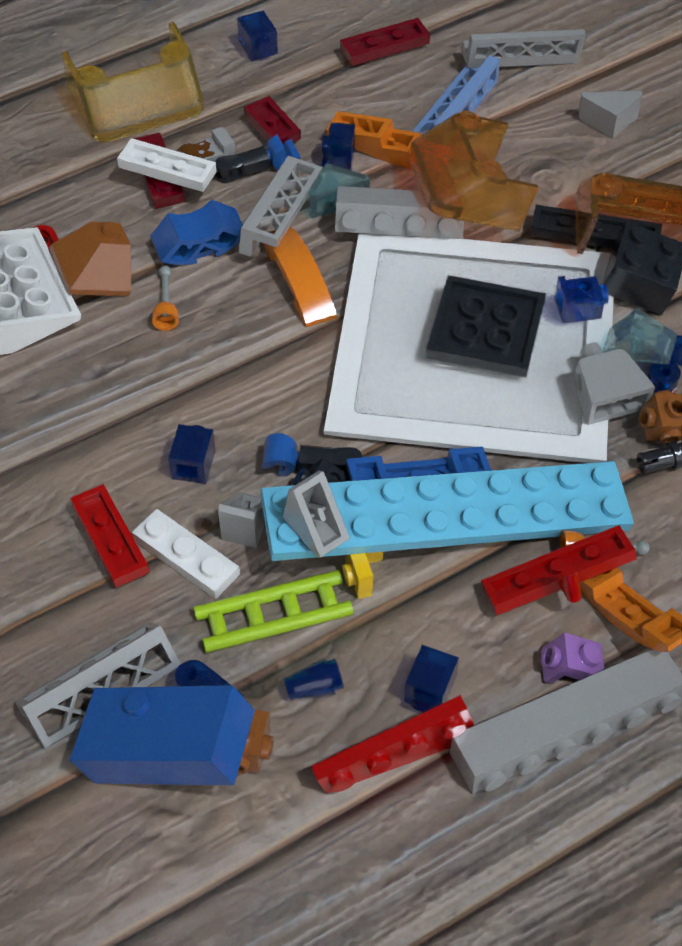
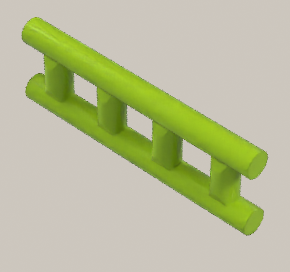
M340 570L194 606L196 621L209 619L213 636L202 639L205 652L210 653L354 615L351 601L338 603L332 587L343 584ZM318 590L323 607L301 612L296 596ZM282 599L287 617L265 622L260 605ZM245 609L250 626L228 632L223 614Z

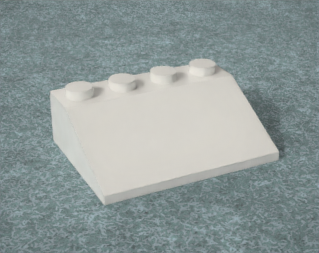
M38 227L0 231V355L14 353L81 319V313L72 295L68 294L54 259Z

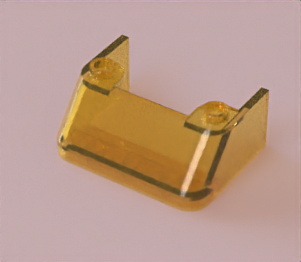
M174 22L168 23L171 42L162 47L160 51L162 62L118 75L106 77L101 68L93 65L76 69L68 52L61 53L68 91L94 140L110 142L196 117L203 112L204 99L192 55Z

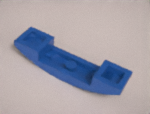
M483 446L449 449L447 458L384 464L382 456L346 459L345 463L350 481L492 471Z

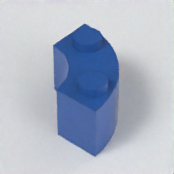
M211 199L202 208L192 213L180 215L168 213L150 236L161 262L174 265L196 264L198 258L213 253L218 257L240 243L243 223L236 208Z

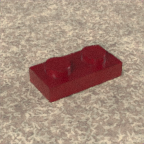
M270 96L244 106V116L267 142L277 134L282 144L290 139L293 142L301 139L299 127Z

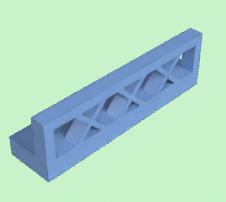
M489 55L479 68H467L465 66L412 132L422 133L423 143L448 146L497 84L500 59ZM471 76V79L467 82L466 79ZM433 129V136L423 132L425 130Z

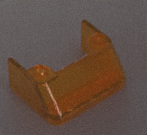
M462 111L461 113H455L412 141L408 157L427 208L431 212L444 218L520 232L539 187L537 184L508 179L505 172L501 169V165L494 161L509 125L507 122L480 117L471 111Z
M597 173L582 180L575 194L576 246L578 254H583L598 220V211L682 225V186L610 173Z

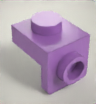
M564 632L541 650L544 682L553 684L563 676L582 680L605 670L602 644Z

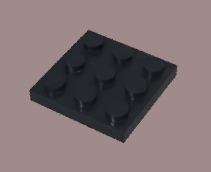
M448 275L427 344L426 358L527 378L546 293Z

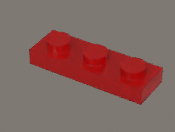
M104 484L70 498L72 507L115 588L150 573L148 563Z

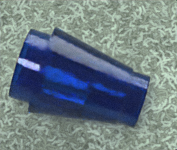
M326 657L290 676L284 677L290 700L336 695L337 690L345 688L336 658L326 660Z

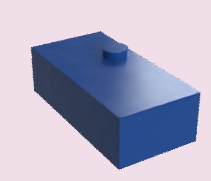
M233 685L94 688L69 761L97 784L234 785L255 710Z

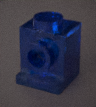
M331 123L329 135H323L322 171L352 173L355 156L354 124Z
M558 276L554 300L562 324L601 319L604 305L608 304L609 295L607 286L605 284L599 285L596 276L566 280L565 276Z

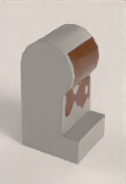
M223 126L211 130L212 137L196 142V144H184L176 150L213 162L219 157L236 154L235 142Z

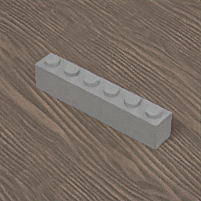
M651 649L466 729L461 735L452 738L450 754L472 794L482 789L485 791L495 790L502 786L509 777L521 773V775L531 774L539 769L545 761L554 757L559 760L567 758L581 745L590 741L593 744L600 743L609 738L613 731L624 726L634 728L643 723L653 713L658 711L667 713L674 710L682 703V673L668 652Z

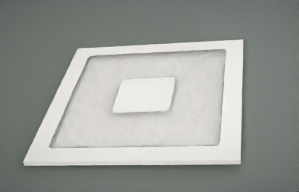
M359 233L324 435L452 449L483 446L484 451L489 453L583 463L606 462L608 420L587 425L575 388L574 377L577 363L582 358L580 351L585 345L597 342L603 352L611 351L614 297L600 292L611 253L469 239ZM448 275L546 293L527 378L426 358L427 344Z

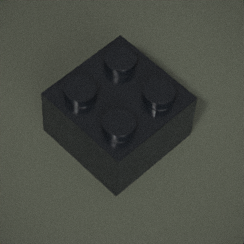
M626 221L612 247L600 292L662 315L678 288L682 272V242Z

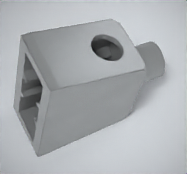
M597 342L589 343L581 349L580 354L582 358L577 363L574 384L587 425L639 412V409L652 397L655 388L653 383L625 350L616 349L603 352Z

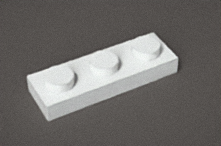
M132 138L117 158L119 168L204 192L217 172L216 162Z
M158 509L151 513L132 532L136 543L214 599H217L240 575V567Z

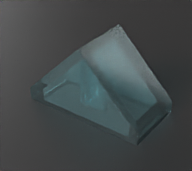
M326 163L309 190V215L311 219L336 212L338 186L369 188V177L365 174Z
M636 308L609 329L602 351L608 352L623 349L634 361L669 364L677 335L660 322Z

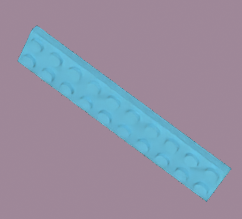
M615 461L333 482L328 484L350 539L322 557L560 537L562 530L576 531L582 535L595 534L620 525L623 531H630L634 521ZM293 486L266 487L261 489L260 498L271 561L316 557L283 518L288 491Z

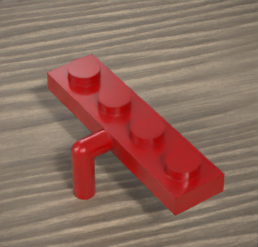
M617 525L482 579L481 583L496 615L559 590L563 591L569 602L577 603L582 597L579 582L637 560L636 550L620 525Z

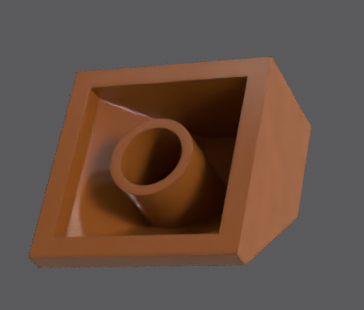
M91 221L51 244L50 253L68 294L130 295L131 244L121 223Z

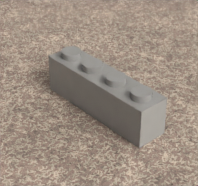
M338 186L335 232L463 239L466 212L465 194Z

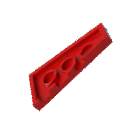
M461 695L311 767L318 783L326 793L341 792L357 782L450 749L452 738L461 735L466 729L475 725Z

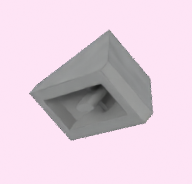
M642 91L581 92L578 119L613 139L638 118Z
M319 470L289 489L283 518L316 557L321 558L350 539L324 471Z
M238 492L219 504L218 514L221 539L257 548L265 527L261 498Z

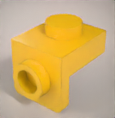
M383 552L345 556L346 564L343 565L345 582L348 587H354L357 599L372 596L373 573L369 563L381 561L383 559Z

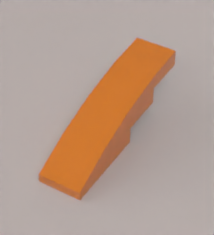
M337 111L325 129L326 135L355 150L379 160L424 173L442 176L453 157L451 147L423 143L422 133L394 129L393 120L388 118Z

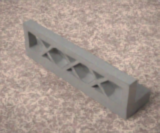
M584 29L471 34L470 40L462 41L461 51L467 68H479L489 55L500 59L499 67L579 63L586 34Z
M287 156L241 227L239 253L251 257L260 242L274 247L279 245L321 177L322 166ZM298 171L310 174L311 176L298 178ZM296 188L299 194L290 195L292 190ZM282 207H285L288 211L278 214ZM270 225H273L276 229L274 234L267 232Z
M152 622L145 624L15 701L21 714L28 719L44 748L49 747L81 727L86 710L74 708L78 692L86 687L93 689L110 688L109 683L112 673L121 666L134 670L130 685L127 687H147L182 666L161 625ZM159 644L168 662L155 670L142 667L146 652ZM137 657L135 665L128 663ZM141 672L149 673L139 679ZM103 678L102 685L94 684V682ZM69 698L67 706L59 704ZM51 708L65 711L61 727L47 735L38 716ZM72 713L79 714V716L70 721Z

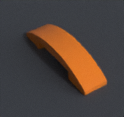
M289 227L277 247L262 243L271 260L275 259L294 296V306L305 327L336 319L337 313L325 281L300 235L292 227ZM276 230L269 231L272 234L276 232Z
M614 568L579 582L581 592L609 622L636 642L661 652H669L682 644V615L673 608L664 613L624 583L623 573L619 568Z

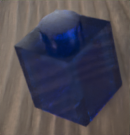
M264 10L237 18L238 40L251 61L278 54L277 30Z
M178 424L168 457L171 479L201 484L207 483L216 451L213 429L204 428L199 425L188 426Z
M422 644L405 683L404 702L423 713L445 703L457 677L459 657Z

